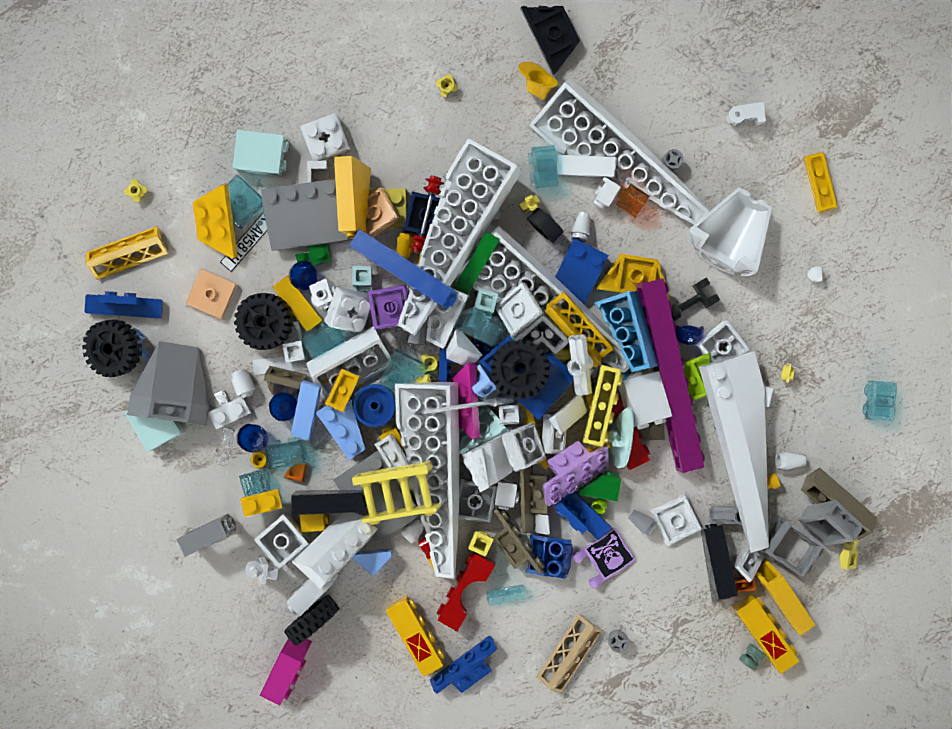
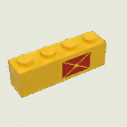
M750 594L732 608L774 668L782 674L799 662L796 657L798 652L792 644L788 645L785 639L787 636L780 628L777 630L774 625L776 623L775 619L770 613H765L763 610L765 605L760 598H755Z
M406 595L388 605L385 611L422 676L425 677L444 666L445 655L441 648L437 649L434 644L436 640L432 632L426 630V622L422 615L419 616L415 610L417 606L412 598L409 599Z

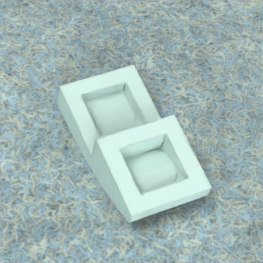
M352 266L353 290L365 293L373 290L372 266Z
M479 289L469 328L485 332L489 331L498 293Z

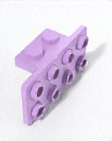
M577 441L549 459L547 464L557 476L543 485L546 505L550 506L558 503L567 494L575 492L582 484L590 482L597 474L605 472L609 466L608 447L603 445V447H599L592 453H589Z

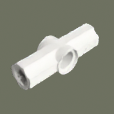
M572 335L569 337L571 361L568 362L567 368L573 376L576 395H589L592 393L590 369L593 367V360L588 355L585 335Z

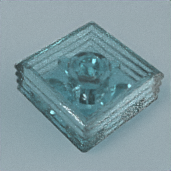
M236 175L228 183L233 223L242 229L263 207L262 196L243 178ZM237 198L241 199V202L243 203L241 206L238 204L236 205Z

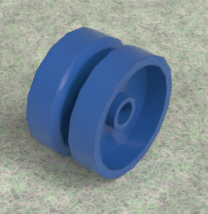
M371 384L363 387L357 392L353 400L355 417L361 423L370 427L386 424L393 418L396 412L395 394L389 387L383 384ZM373 402H377V403H378V408H377V409H376V408H374V409L372 408L371 405L373 404Z

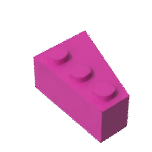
M287 639L259 696L279 706L283 699L288 700L293 690L290 686L296 684L300 676L297 672L298 670L302 671L307 661L304 657L312 643L311 640L306 639L299 645L294 646Z

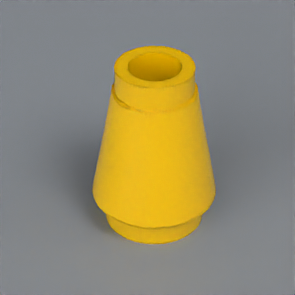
M400 232L399 237H397V254L408 260L412 248L409 246L414 245V240L411 237L415 235Z

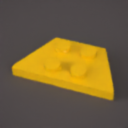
M224 183L192 202L195 225L199 241L230 258H235L238 255L228 183Z
M619 254L598 284L597 289L625 293L636 291L635 284L664 279V276L661 274L659 260Z

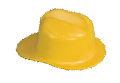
M522 62L519 64L518 69L526 78L527 91L539 99L545 100L551 89L558 85V81L538 64L532 62Z

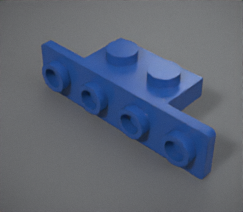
M105 291V295L86 294L84 312L88 314L162 318L163 300L136 297V293H124V296H117V292Z
M576 491L567 494L555 505L557 513L561 517H566L570 521L572 528L576 531L579 530L582 534L588 530L599 540L611 529V526Z
M491 636L486 637L430 679L433 691L438 694L452 683L463 693L489 674L492 669L484 659L498 649Z

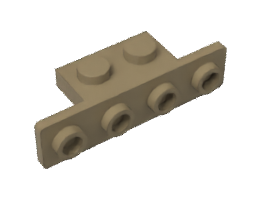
M533 465L520 470L519 488L521 489L520 508L522 516L520 525L522 533L525 534L535 529L534 513H551V505H546L543 485L550 480V475L533 474Z
M496 509L494 512L505 528L492 538H494V541L513 568L516 569L529 560L539 575L544 573L545 569L543 567L545 565L539 557L536 558L532 553V546L528 541L525 542L522 539L520 529L516 525H512L510 515L506 510Z

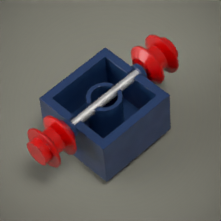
M431 175L430 178L425 179L429 183L428 186L423 188L428 195L413 191L411 194L403 230L416 234V236L411 237L414 240V245L409 246L413 248L412 252L421 254L430 224H432L435 216L436 206L438 207L440 198L435 196L441 194L439 187L444 185V182H441L442 178Z

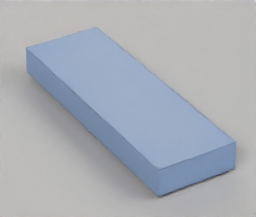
M305 380L301 382L291 436L307 441L311 439L321 385Z

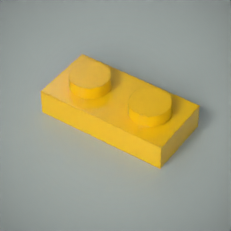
M341 369L325 405L343 413L360 377Z
M279 488L240 498L244 517L284 507Z

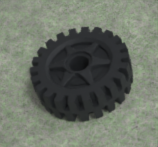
M257 293L246 297L247 299L241 302V305L237 307L238 312L234 315L236 317L234 325L237 326L235 331L240 334L238 336L240 340H244L243 343L245 345H250V348L257 350H268L282 345L289 338L288 335L292 333L291 327L294 325V322H292L293 314L290 313L291 308L286 305L287 302L271 293ZM263 316L267 320L266 326H263L261 324V318Z
M116 319L105 320L95 323L85 333L87 337L83 338V342L86 344L82 345V349H85L86 352L83 353V356L89 358L86 360V363L92 364L90 368L96 370V374H102L103 377H117L127 374L136 368V363L140 361L138 356L142 355V351L138 350L142 348V343H137L140 337L135 336L137 332L135 329H131L132 326L130 324H125V321Z
M519 339L518 341L512 340L509 343H505L493 356L491 362L492 380L496 388L509 398L524 400L534 397L545 387L549 378L550 365L547 355H545L542 348H539L536 343L533 344L529 340L523 341V339ZM522 365L526 371L523 374H518L514 370L515 367Z
M328 594L309 607L301 616L297 617L285 629L284 633L294 646H297L324 626L340 608Z

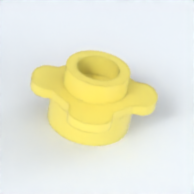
M451 74L436 80V86L439 87L440 94L443 97H447L449 93L458 90V85L454 83Z
M133 179L129 187L124 189V194L132 197L134 202H139L147 193V187L142 186L138 180Z
M423 354L421 356L422 366L420 369L422 372L432 371L437 373L439 371L438 355L428 356Z
M792 364L790 366L783 365L781 380L786 381V383L789 382V379L793 380L795 369L791 368Z

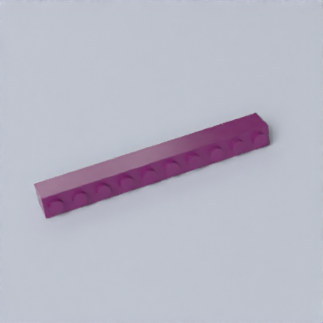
M664 279L635 284L658 362V366L653 367L654 372L659 371L672 413L671 417L666 418L667 422L665 423L676 471L685 473L704 468L705 456L699 444L701 438L696 430V416L692 412L691 406L693 401L687 389L689 383L684 375V361L680 357V342L675 334L676 323L672 320V305L667 297L668 286Z

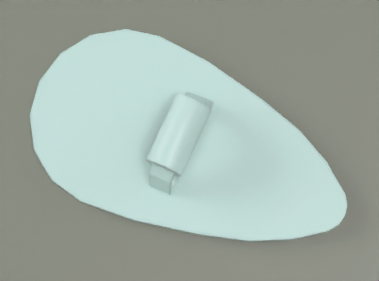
M626 408L619 414L609 433V456L617 468H623L627 465L631 452L634 425L631 408Z

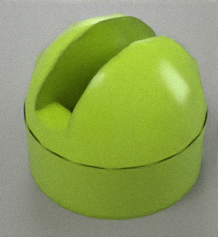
M596 498L591 507L598 514H604L608 508V503L604 499Z

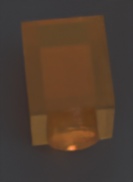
M630 183L627 189L623 187L617 195L620 199L616 205L635 218L647 202L649 195Z

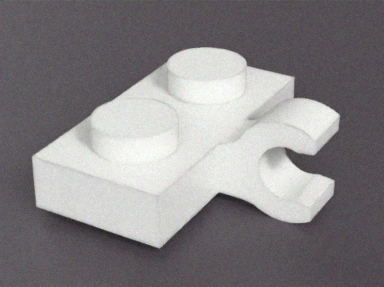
M224 390L215 394L221 406L208 412L216 429L252 413L245 398L242 399L241 396L230 402Z

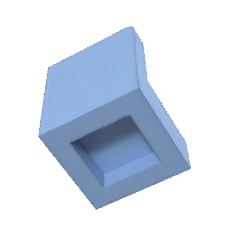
M479 364L477 368L480 373L476 376L477 384L472 389L475 394L485 398L496 389V386L488 370Z

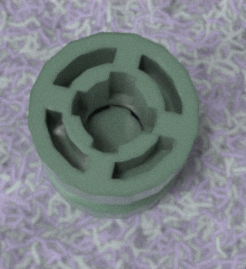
M750 643L747 647V652L742 654L739 660L755 671L758 667V662L763 660L766 654Z

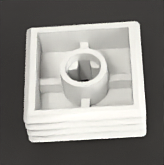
M336 113L301 126L313 161H326L351 150ZM325 134L330 136L326 143L321 140Z
M336 287L325 323L332 328L362 333L370 312L368 293Z
M727 320L722 321L695 343V346L702 354L711 353V363L750 351V348ZM719 343L726 344L724 346L725 351L718 349L720 347Z
M534 423L523 425L502 434V443L507 449L509 462L513 466L514 471L528 468L546 459Z

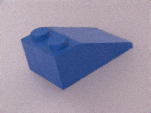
M573 239L555 277L585 304L609 255Z
M550 351L545 354L550 365L549 378L545 387L534 397L517 400L538 420L573 382V376L568 371V368Z

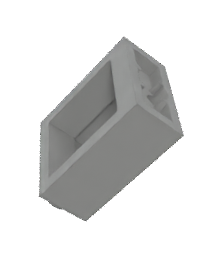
M837 500L807 506L798 520L825 546L855 541L864 527ZM824 519H826L835 529H833Z
M225 514L184 534L176 540L186 557L231 535L236 531V523L233 517Z
M780 517L769 533V548L762 550L803 577L812 569L814 560L821 556L824 545L786 519ZM789 528L812 543L796 567L774 553Z

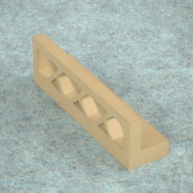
M578 614L537 675V678L551 691L562 693L603 630L599 626L590 623L581 614ZM580 621L587 625L582 633L577 631ZM569 638H574V646L571 649H567V641ZM563 654L564 661L562 664L557 665V656ZM553 669V677L549 682L544 676L548 670Z

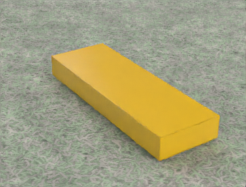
M824 152L803 157L817 213L837 208L838 205Z
M288 275L272 287L279 297L287 302L286 305L291 308V312L307 332H310L323 321Z

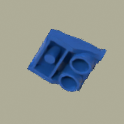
M531 534L532 553L536 558L539 557L545 565L543 567L545 572L540 574V576L567 578L571 567L573 549L571 540ZM529 561L526 573L539 575Z

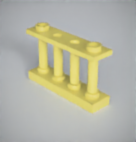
M426 461L362 472L352 477L353 486L360 485L363 487L369 514L361 519L362 523L369 522L370 525L386 519L423 513L425 516L435 514L441 507V503H432L426 478L427 473L433 468L432 462ZM416 475V478L419 479L424 505L413 506L407 480L409 476ZM397 478L400 481L406 508L395 509L389 485L390 479ZM379 481V484H381L387 511L376 512L370 486L372 482Z

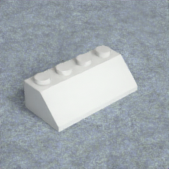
M372 326L306 364L312 379L317 385L322 386L321 391L328 398L341 369L355 375L360 374L361 378L357 382V385L395 365V362L378 332ZM328 377L330 383H323L322 379Z
M354 512L342 513L292 563L321 589L374 536L378 529L374 525H370L369 522L362 523L363 515Z

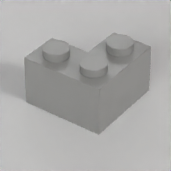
M542 307L541 310L544 314L514 338V340H529L537 345L543 342L551 351L557 354L569 343V338Z

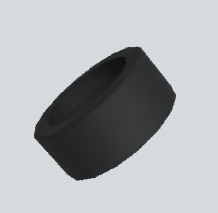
M539 207L527 217L529 223L551 243H554L563 234V229Z

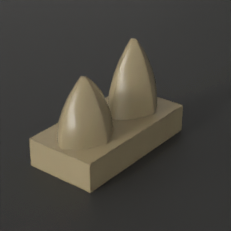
M269 366L265 373L264 381H267L272 395L277 394L284 385L289 394L295 396L300 391L301 382L306 381L307 374Z

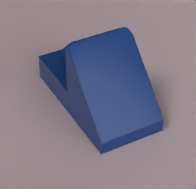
M440 347L439 381H447V377H451V366H448V362L454 361L447 359L446 347L445 349Z

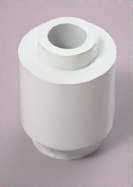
M246 369L232 373L231 382L237 397L242 396V399L252 396L253 391L256 389Z

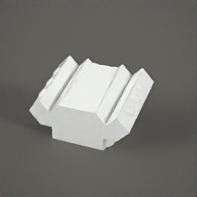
M502 434L462 455L464 464L470 470L473 482L478 486L479 492L497 483L514 470L509 462L507 449L502 443Z

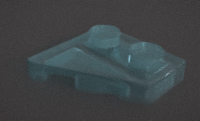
M395 349L380 380V384L395 391L396 383H409L424 372L429 365Z

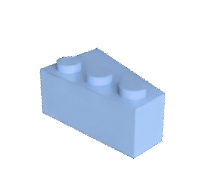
M351 397L343 413L327 405L316 412L348 460L366 449L358 419L353 411Z

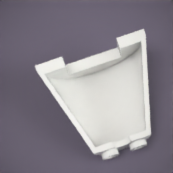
M738 187L690 228L687 234L689 244L693 243L695 253L713 267L733 275L735 272L741 273L742 276L753 275L759 269L772 207L767 205L764 200H753L749 191Z

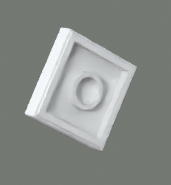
M523 282L495 306L507 330L514 338L544 314L529 288Z
M685 494L650 511L667 546L702 530Z

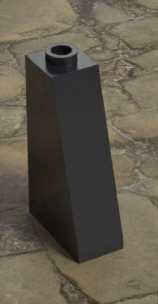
M296 490L291 495L292 515L363 512L364 507H367L363 490Z
M717 524L706 525V529L701 531L712 601L736 597L738 594L723 526L717 527Z

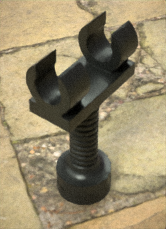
M707 277L692 286L697 293L695 296L679 306L672 305V320L676 321L681 318L683 311L699 301H702L705 308L720 301L717 294L707 299L702 291V288L710 284Z

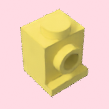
M474 531L468 544V549L486 557L494 538L484 531Z

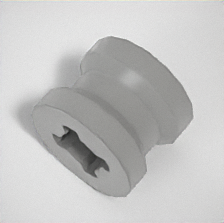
M672 149L663 156L662 162L671 171H674L682 165L684 157L679 150Z
M621 630L610 632L608 635L610 648L617 653L625 651L628 647V639L624 632Z

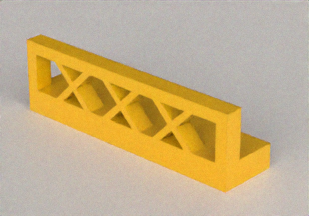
M158 226L87 251L85 263L95 279L98 280L166 255L168 250L161 240L160 229ZM158 244L161 250L154 252L148 249L151 245ZM138 251L143 253L140 258L131 257V253ZM116 258H121L125 260V262L120 265L112 263L113 260ZM100 264L107 266L106 270L99 273L94 267Z
M565 291L546 305L545 312L568 338L572 335H583V328L591 329L594 332L593 338L586 337L588 355L592 358L595 368L601 364L604 356L614 350V346ZM564 298L569 304V309H560L557 303ZM570 314L579 315L582 318L581 324L572 323ZM595 342L604 343L607 348L599 353L595 349Z

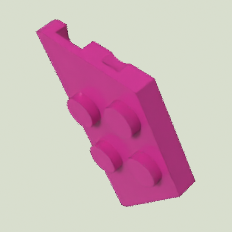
M467 363L449 381L458 382V405L478 402V395L472 389L477 384L475 363ZM478 406L459 409V427L472 439L480 438Z

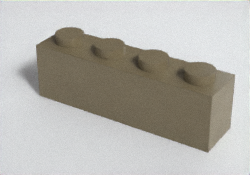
M819 467L806 476L801 488L803 493L816 504L837 500L864 526L856 538L857 540H861L873 533L877 517Z

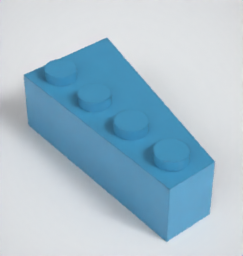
M628 291L594 302L603 314L605 323L610 327L612 336L618 342L621 348L620 351L631 371L637 372L658 366L638 291Z

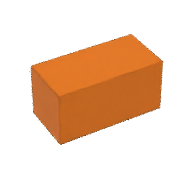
M744 577L734 578L737 593L756 590L755 578L750 582Z

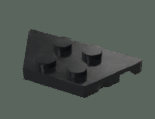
M522 6L520 10L552 75H555L577 47L580 39L563 6Z

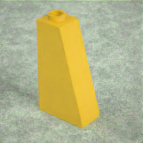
M353 156L335 157L338 230L345 234L347 238L353 239L359 229L366 232L371 168Z
M767 559L761 562L755 574L759 583L799 636L808 632L815 626V623L783 575Z

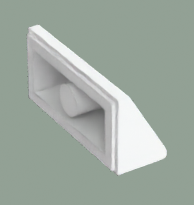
M577 395L549 418V421L559 434H562L587 413L582 396Z
M544 414L542 430L543 450L548 454H558L565 450L566 431L559 434L549 421V418L554 414Z

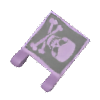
M615 528L607 532L599 540L593 541L572 555V558L577 563L588 556L599 574L588 581L592 588L598 587L609 577L635 561V558Z

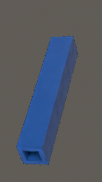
M360 229L358 230L349 245L351 248L447 310L456 303L457 291Z

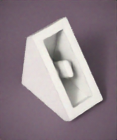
M455 327L446 345L447 359L463 366L467 363H476L482 354L459 327Z
M747 545L731 561V565L750 582L753 580L765 556L760 551L750 553Z

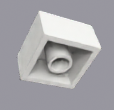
M288 511L254 539L279 569L312 541L306 532L301 533V526Z

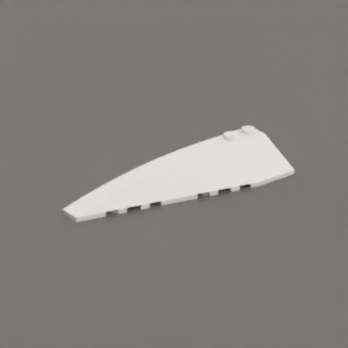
M572 78L564 82L529 125L562 154L566 152L572 156L616 157L615 178L607 177L608 179L631 191L634 190L641 194L642 197L658 203L664 209L667 208L675 212V215L694 225L710 212L656 155Z
M469 138L467 139L447 172L446 182L440 194L441 198L438 207L436 206L435 216L427 233L420 262L417 264L419 268L444 284L451 285L521 174L516 164ZM410 286V293L407 301H405L398 326L415 336L438 303Z
M498 225L491 234L500 240L473 287L477 291L482 289L498 293L496 302L499 303L523 282L529 288L540 308L543 307L545 310L549 302L565 291L614 346V350L604 356L602 361L625 373L630 367L620 351L621 348L618 342L614 340L612 332L554 275ZM471 255L470 258L465 262V264L463 265V267H462L461 270L459 271L458 274H459L460 276L462 275V273H463L464 269L466 268V266H467L469 260L471 259L472 255ZM564 298L557 303L560 309H569V304ZM570 314L572 323L581 324L582 318L579 315ZM583 328L582 334L585 337L593 338L594 332L591 329ZM595 342V349L599 353L607 348L604 343Z
M750 351L699 366L749 552L753 553L769 548L765 388L755 351Z
M458 382L396 383L397 428L400 429L401 444L404 446L410 464L426 461L432 462L433 468L426 476L432 503H441V507L435 514L425 516L423 513L420 516L422 524L424 523L425 537L426 541L429 542L435 576L455 578L459 517V409L427 414L424 413V410L458 405ZM419 485L413 489L417 506L424 505Z

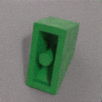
M606 471L605 474L597 475L590 482L578 488V494L617 502L621 478L615 472Z

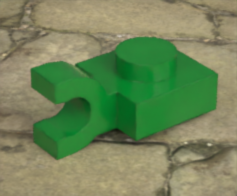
M327 244L308 246V253L295 255L298 264L311 261L312 265L315 266L331 262Z

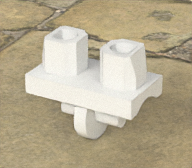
M259 556L260 563L253 560L246 564V574L251 578L257 577L260 584H266V579L277 580L278 567L273 562H267L265 557Z

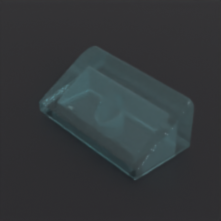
M523 584L486 592L489 605L526 598Z

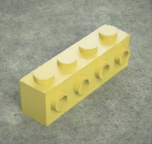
M600 366L583 437L584 443L603 447V443L608 441L610 432L607 431L608 423L612 424L614 412H611L613 404H617L619 395L616 393L617 385L621 386L623 379L620 369Z

